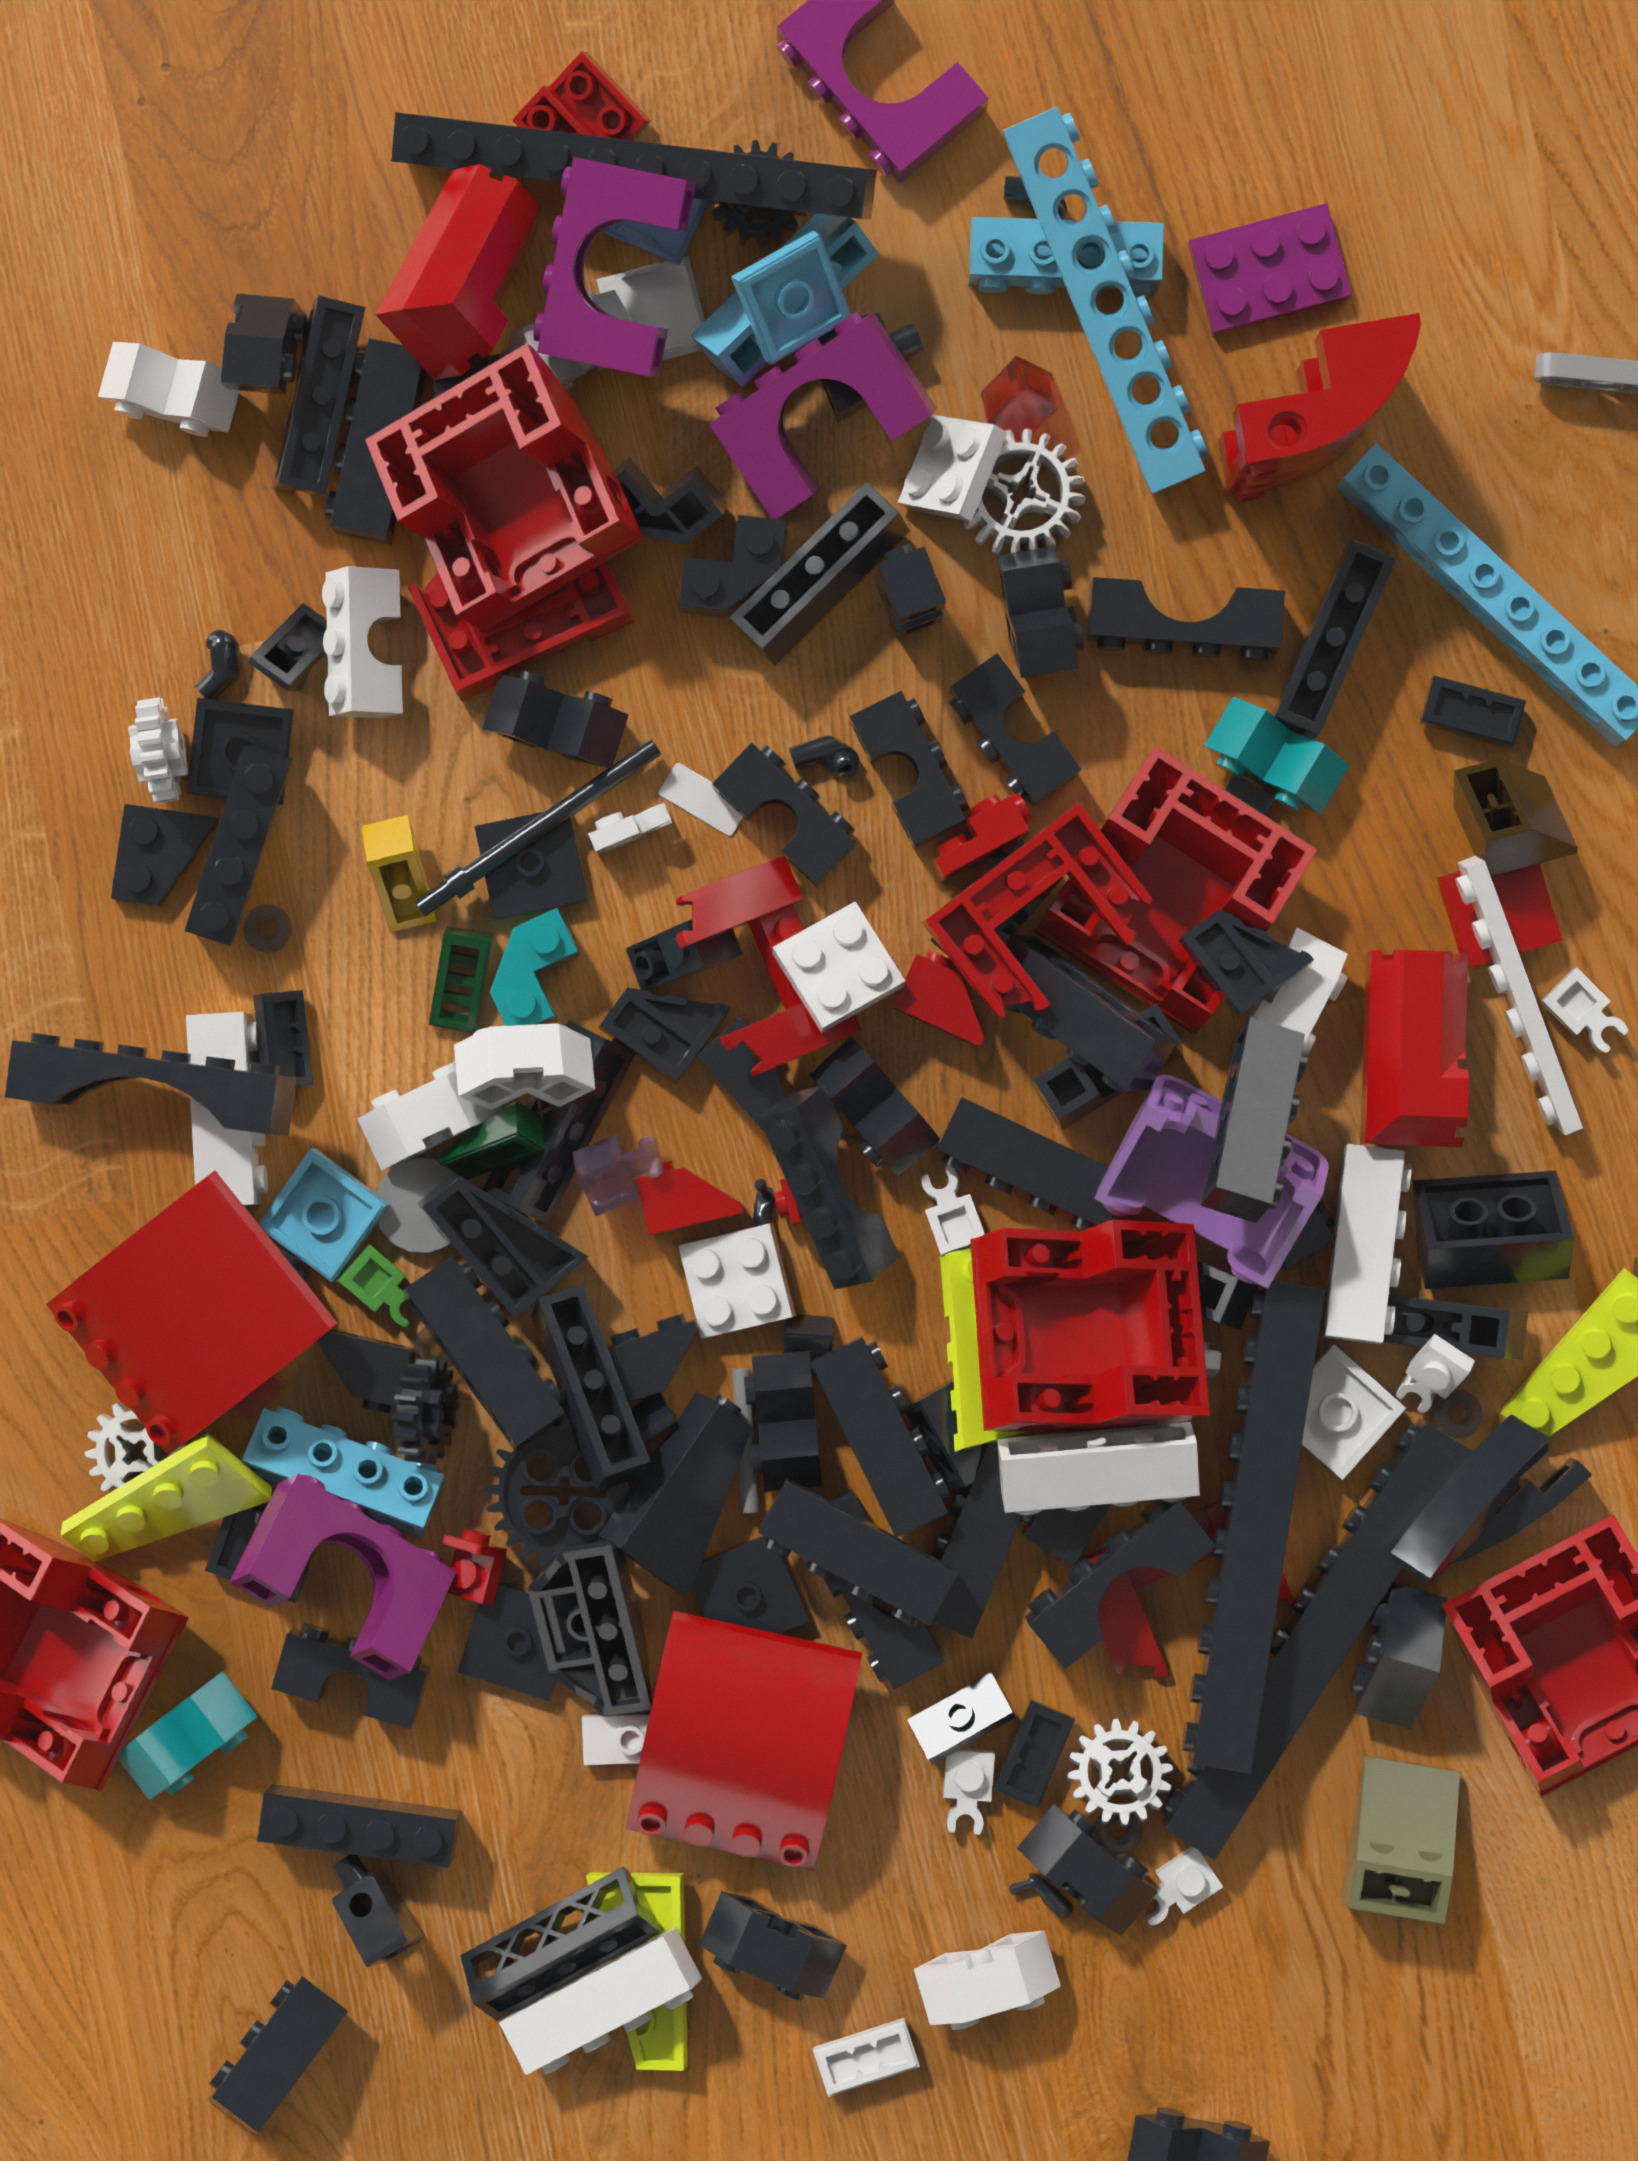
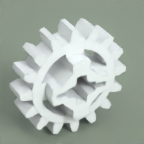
M163 698L137 701V706H135L137 719H135L136 725H131L128 728L130 735V757L132 766L135 767L138 781L140 783L148 781L149 794L152 795L154 803L180 800L181 788L179 782H181V776L188 775L186 742L180 730L179 721L177 718L169 719L168 709L164 705Z
M121 1402L112 1405L114 1418L106 1414H101L97 1417L99 1424L103 1427L102 1431L92 1430L87 1435L92 1441L97 1442L96 1448L85 1452V1457L97 1459L98 1463L97 1466L89 1471L90 1476L104 1475L106 1479L100 1488L103 1492L114 1486L119 1488L129 1481L126 1478L133 1472H145L166 1459L162 1455V1447L150 1439L146 1428L144 1430H134L129 1425L123 1423L127 1420L138 1418L131 1409L127 1411ZM143 1440L147 1444L143 1453L148 1458L143 1457L135 1461L131 1457L134 1448L130 1442L135 1444ZM109 1441L115 1446L116 1461L111 1464L108 1455ZM184 1443V1444L181 1445L179 1448H177L175 1451H173L172 1453H170L169 1456H171L172 1454L176 1453L177 1451L181 1450L182 1448H184L185 1446H187V1445H189V1444H188V1443Z
M1113 1719L1110 1732H1105L1099 1724L1094 1725L1095 1739L1092 1741L1085 1736H1081L1078 1743L1084 1750V1753H1071L1069 1761L1079 1766V1770L1071 1771L1067 1775L1068 1781L1080 1783V1787L1074 1791L1072 1797L1074 1800L1086 1797L1089 1802L1084 1813L1090 1815L1096 1809L1102 1811V1824L1107 1825L1112 1815L1119 1817L1122 1827H1127L1129 1815L1133 1813L1141 1822L1147 1819L1145 1810L1147 1805L1156 1810H1159L1162 1806L1160 1799L1155 1795L1156 1792L1169 1793L1171 1788L1170 1784L1161 1780V1776L1168 1775L1173 1771L1172 1765L1161 1764L1160 1758L1168 1751L1167 1747L1160 1746L1154 1749L1151 1743L1156 1733L1151 1730L1144 1737L1138 1735V1722L1135 1721L1132 1722L1128 1731L1121 1730V1724L1118 1719ZM1116 1741L1131 1744L1127 1750L1111 1751L1107 1746H1103ZM1145 1756L1148 1758L1152 1769L1151 1785L1141 1776L1140 1763ZM1131 1757H1134L1127 1774L1131 1781L1128 1783L1126 1780L1120 1779L1117 1783L1114 1782L1109 1789H1106L1113 1771L1109 1765L1112 1763L1114 1766L1119 1767L1123 1762L1126 1764ZM1089 1760L1099 1770L1100 1782L1094 1790L1088 1779ZM1115 1795H1129L1133 1800H1137L1125 1805L1108 1802Z

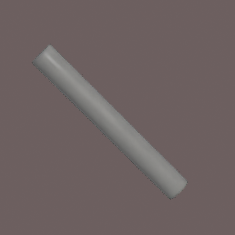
M751 1368L731 1369L734 1404L742 1410L738 1418L752 1428L738 1465L741 1513L760 1512L758 1474L753 1473L750 1444H756L753 1405L746 1404L744 1377L751 1376Z

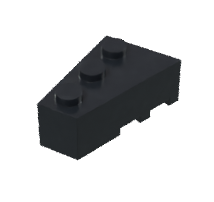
M456 1173L451 1174L417 1203L507 1313L514 1319L589 1257Z
M303 1976L295 1985L288 1980L285 1981L269 2003L276 2008L274 2013L265 2024L259 2020L255 2021L239 2043L246 2048L234 2065L226 2060L209 2083L215 2090L207 2100L252 2135L259 2133L348 2013L345 2008Z

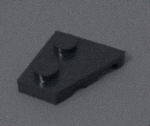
M124 804L111 899L162 906L174 889V883L192 863L195 853L208 834L217 827L218 818Z
M1218 909L1182 935L1179 940L1237 1017L1241 1016L1314 961V958L1309 953L1303 950L1298 952L1274 940L1275 936L1259 928H1250L1244 925L1241 919L1221 909Z
M627 987L599 1025V1029L677 1084L731 1008L724 1003L716 1002V1004L687 1000V997L670 994L662 996L652 994L651 991Z

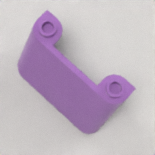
M1159 1074L1147 1092L1097 1189L1094 1199L1100 1201L1105 1209L1117 1216L1125 1217L1128 1214H1139L1143 1206L1175 1223L1194 1224L1195 1233L1228 1249L1227 1260L1231 1265L1232 1273L1237 1278L1249 1284L1258 1283L1268 1289L1323 1195L1329 1168L1328 1161L1314 1148L1286 1134L1285 1137L1291 1138V1148L1285 1164L1279 1166L1277 1180L1283 1181V1189L1275 1209L1269 1208L1257 1223H1253L1202 1207L1201 1201L1222 1100L1179 1078L1167 1074Z

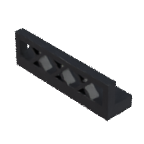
M320 295L312 303L272 490L286 493L289 489H294L322 497L326 494L366 307Z
M570 1020L566 1027L590 1038L595 1090L561 1107L556 1105L550 1106L549 1102L531 1095L526 1107L539 1114L543 1119L545 1149L492 1170L482 1189L512 1208L546 1224H549L635 1057V1054ZM518 1168L519 1178L511 1194L502 1190V1187L510 1172Z
M621 1867L465 1952L460 1957L473 2005L498 2021L659 1934L660 1930L656 1917L640 1905L630 1872L625 1867ZM620 1887L624 1903L609 1912L599 1910L606 1894ZM574 1911L584 1913L576 1930L567 1935L559 1933L567 1915ZM534 1933L543 1935L534 1953L526 1957L518 1955L525 1938ZM494 1955L502 1957L495 1973L482 1980L478 1964Z

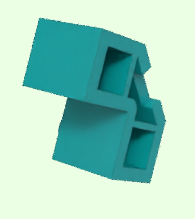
M1232 697L1204 745L1219 758L1216 766L1238 779H1241L1242 775L1246 776L1276 794L1274 800L1295 813H1299L1303 807L1321 815L1350 766L1325 744L1291 731L1266 709Z
M558 908L516 926L512 930L490 990V994L505 1026L545 1024L558 1018L538 974L581 955Z
M222 1671L124 1746L118 1760L149 1800L165 1789L172 1796L194 1779L189 1770L219 1747L226 1754L246 1739L248 1735L243 1728L258 1716Z

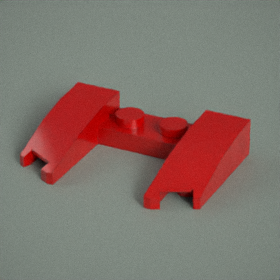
M607 562L566 584L565 591L519 611L485 632H481L479 628L456 616L439 572L423 591L419 590L413 583L408 586L450 682L461 702L496 686L499 674H509L582 639L589 637L592 642L634 622Z
M1080 803L1064 813L922 922L941 949L998 1018L1006 1016L1003 1006L1032 1001L1034 1010L1037 1011L1045 1009L1050 1005L1049 1001L994 929L1057 880L1067 874L1125 946L1130 944L1137 932L1127 928L1138 903L1141 902L1149 906L1153 900Z
M785 855L726 877L676 899V905H692L693 931L683 930L677 934V943L680 949L748 924L786 1009L720 1038L722 1045L728 1051L734 1049L742 1041L760 1060L750 1071L753 1076L791 1062L862 1031L856 1016L853 1015L821 1033L772 954L774 946L804 930L793 906L804 898Z
M1220 1500L1189 1512L1212 1541L1214 1540L1216 1529H1224L1227 1510L1220 1509ZM1106 1548L1078 1558L1075 1565L1087 1557L1092 1562L1106 1551ZM1212 1550L1195 1564L1212 1558ZM1138 1567L1128 1570L1109 1584L1101 1598L1098 1610L1099 1626L1104 1644L1117 1674L1124 1673V1665L1153 1667L1154 1677L1169 1675L1135 1591L1137 1588L1172 1574L1164 1569ZM1283 1570L1277 1605L1282 1599L1288 1604H1291L1294 1600Z

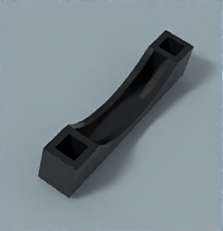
M31 1033L30 1042L12 1040L5 1098L70 1105L88 1092L112 1082L133 1078H146L166 1083L190 1095L208 1109L224 1128L272 1135H289L296 1077L279 1075V1065L251 1062L250 1071L234 1069V1059L206 1056L205 1065L190 1063V1053L162 1050L161 1059L146 1057L147 1048L118 1044L117 1053L104 1052V1042L75 1039L74 1047L59 1045L60 1036Z

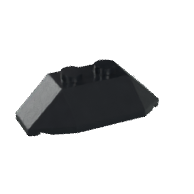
M612 1540L564 1547L528 1587L549 1673L574 1693L594 1704L593 1708L603 1716L651 1710L652 1696L646 1637L626 1556Z

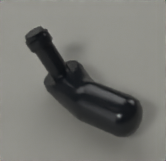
M758 1179L754 1185L758 1191L753 1213L755 1227L773 1223L772 1211L775 1204L774 1190L771 1187H767L764 1179Z
M1029 1873V1879L1013 1883L1009 1886L1012 1895H1018L1020 1892L1033 1887L1043 1903L1061 1919H1066L1073 1913V1904L1039 1874Z

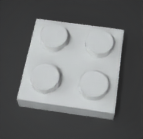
M933 415L923 434L922 443L912 468L905 479L904 488L897 503L912 511L972 522L1007 432L993 424Z
M856 902L774 946L772 950L773 956L821 1033L903 988L906 982Z
M773 1223L679 1245L701 1339L796 1316Z
M1331 1343L1314 1363L1302 1445L1343 1480L1406 1407L1335 1344Z

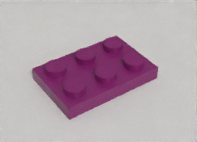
M1327 203L1189 240L1187 244L1212 336L1347 300L1352 296Z

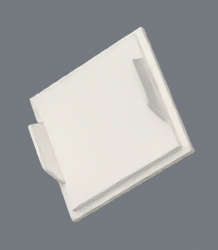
M688 256L683 257L680 265L666 261L596 279L600 294L611 290L616 291L632 321L668 329L662 361L702 351L690 336L705 322Z

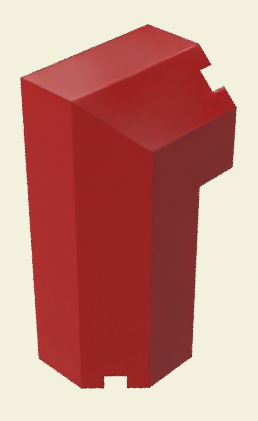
M480 164L452 170L375 314L434 380L461 376L472 368L467 360L476 352L484 358L494 350L509 321L506 314L501 310L502 306L499 302L537 231L538 223L535 222L539 216L540 206L518 180L507 175L504 176L501 182L489 177L492 169Z
M1382 950L1366 952L1360 1144L1463 1147L1464 1137H1455L1456 1127L1466 1128L1468 1121L1469 1074L1468 1069H1458L1457 1061L1467 1060L1465 1052L1467 953L1452 955V952L1393 950L1392 955L1382 954Z

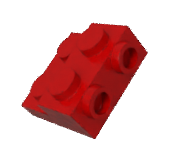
M1019 793L1012 797L1009 796L1000 801L997 794H994L971 807L972 810L969 813L972 817L968 818L965 825L971 840L967 841L964 834H961L939 846V850L936 851L939 857L934 859L932 868L941 883L992 856L997 850L1005 849L1020 839L1025 838L1029 831L1027 824L1030 823L1029 820L1032 819V816Z

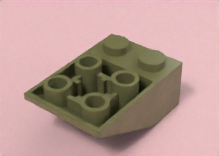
M1364 1755L1341 1895L1348 1908L1445 1924L1453 1878L1460 1771Z

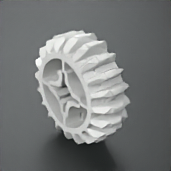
M1030 429L1023 430L1020 443H1015L1014 434L1011 430H1005L1007 432L1004 440L1005 446L1001 447L994 467L1005 460L1013 458H1026L1028 461L1022 471L1016 475H1005L999 472L998 475L991 473L986 487L992 489L991 494L999 497L1005 506V512L1000 524L989 515L981 497L972 522L964 521V527L966 530H971L981 525L983 529L978 533L975 541L981 545L991 535L996 539L991 552L996 555L1001 552L1003 543L1011 544L1010 554L1020 552V545H1027V551L1038 549V541H1041L1045 548L1052 546L1056 548L1052 533H1055L1061 539L1067 540L1071 532L1063 521L1078 524L1081 515L1069 508V506L1078 507L1083 506L1085 503L1084 495L1071 492V490L1078 489L1084 485V477L1079 475L1068 477L1067 475L1077 467L1078 462L1075 458H1071L1061 463L1059 459L1063 456L1066 446L1060 443L1052 452L1048 451L1046 447L1048 446L1050 435L1046 433L1042 434L1039 444L1036 445L1030 443L1032 437ZM1041 465L1047 468L1055 478L1059 488L1060 503L1049 499L1050 494L1044 492L1038 486L1037 475ZM1030 474L1027 495H1033L1034 498L1033 500L1024 498L1022 503L1018 504L1015 513L1011 514L1014 501H1012L1014 493H1008V490H1017L1020 484L1023 485L1026 476ZM1032 512L1041 516L1043 513L1053 516L1048 522L1038 528L1025 531L1013 530L1018 519L1025 513Z

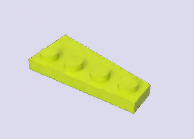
M971 1248L949 1252L940 1257L944 1316L950 1323L951 1342L947 1343L948 1363H953L955 1389L950 1391L951 1409L956 1411L958 1433L954 1434L955 1452L995 1442L997 1439L1010 1438L1029 1432L984 1431Z
M1625 1268L1622 1269L1502 1407V1415L1508 1418L1512 1414L1549 1437L1638 1376V1278Z
M207 1433L63 1521L61 1536L91 1561L96 1562L269 1502L272 1497V1487Z
M590 1872L586 1875L588 1885L612 1872ZM630 1873L640 1905L656 1917L660 1930L659 1934L637 1946L673 1927H676L685 1944L684 1873ZM620 1887L606 1894L599 1910L609 1912L624 1903ZM686 2002L669 2011L662 2004L649 2011L652 2019L627 2032L636 2070L684 2071L688 2067Z

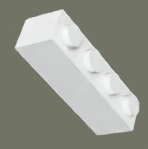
M231 1012L186 1015L188 1053L191 1054L190 1063L205 1065L206 1056L234 1059V1069L250 1071V1064L253 1062V1051L259 1050L256 1022H251L250 1013ZM190 1096L195 1185L215 1170L243 1205L261 1204L260 1194H267L268 1192L267 1168L265 1165H259L258 1146H265V1134L224 1128L208 1109Z
M1346 1144L1343 1148L1335 1214L1336 1225H1334L1333 1231L1335 1239L1332 1240L1321 1337L1381 1344L1383 1343L1384 1334L1392 1335L1395 1306H1387L1389 1287H1398L1401 1259L1393 1258L1395 1239L1403 1240L1406 1225V1211L1398 1210L1400 1191H1409L1412 1164L1404 1163L1405 1151L1354 1144Z
M1191 1422L997 1439L1001 1494L1005 1513L1015 1512L1020 1515H1033L1041 1510L1056 1508L1080 1511L1088 1508L1090 1505L1101 1504L1126 1507L1132 1506L1138 1501L1160 1499L1165 1502H1177L1178 1500H1184L1186 1497L1200 1496L1197 1441Z
M673 1927L511 2013L499 2024L524 2073L527 2075L542 2068L546 2075L567 2064L570 2061L567 2054L582 2046L585 2053H589L609 2042L611 2038L608 2032L623 2025L626 2032H629L652 2019L649 2013L650 2010L664 2004L669 2011L685 2003L693 1997L690 1989L702 1977L676 1927Z

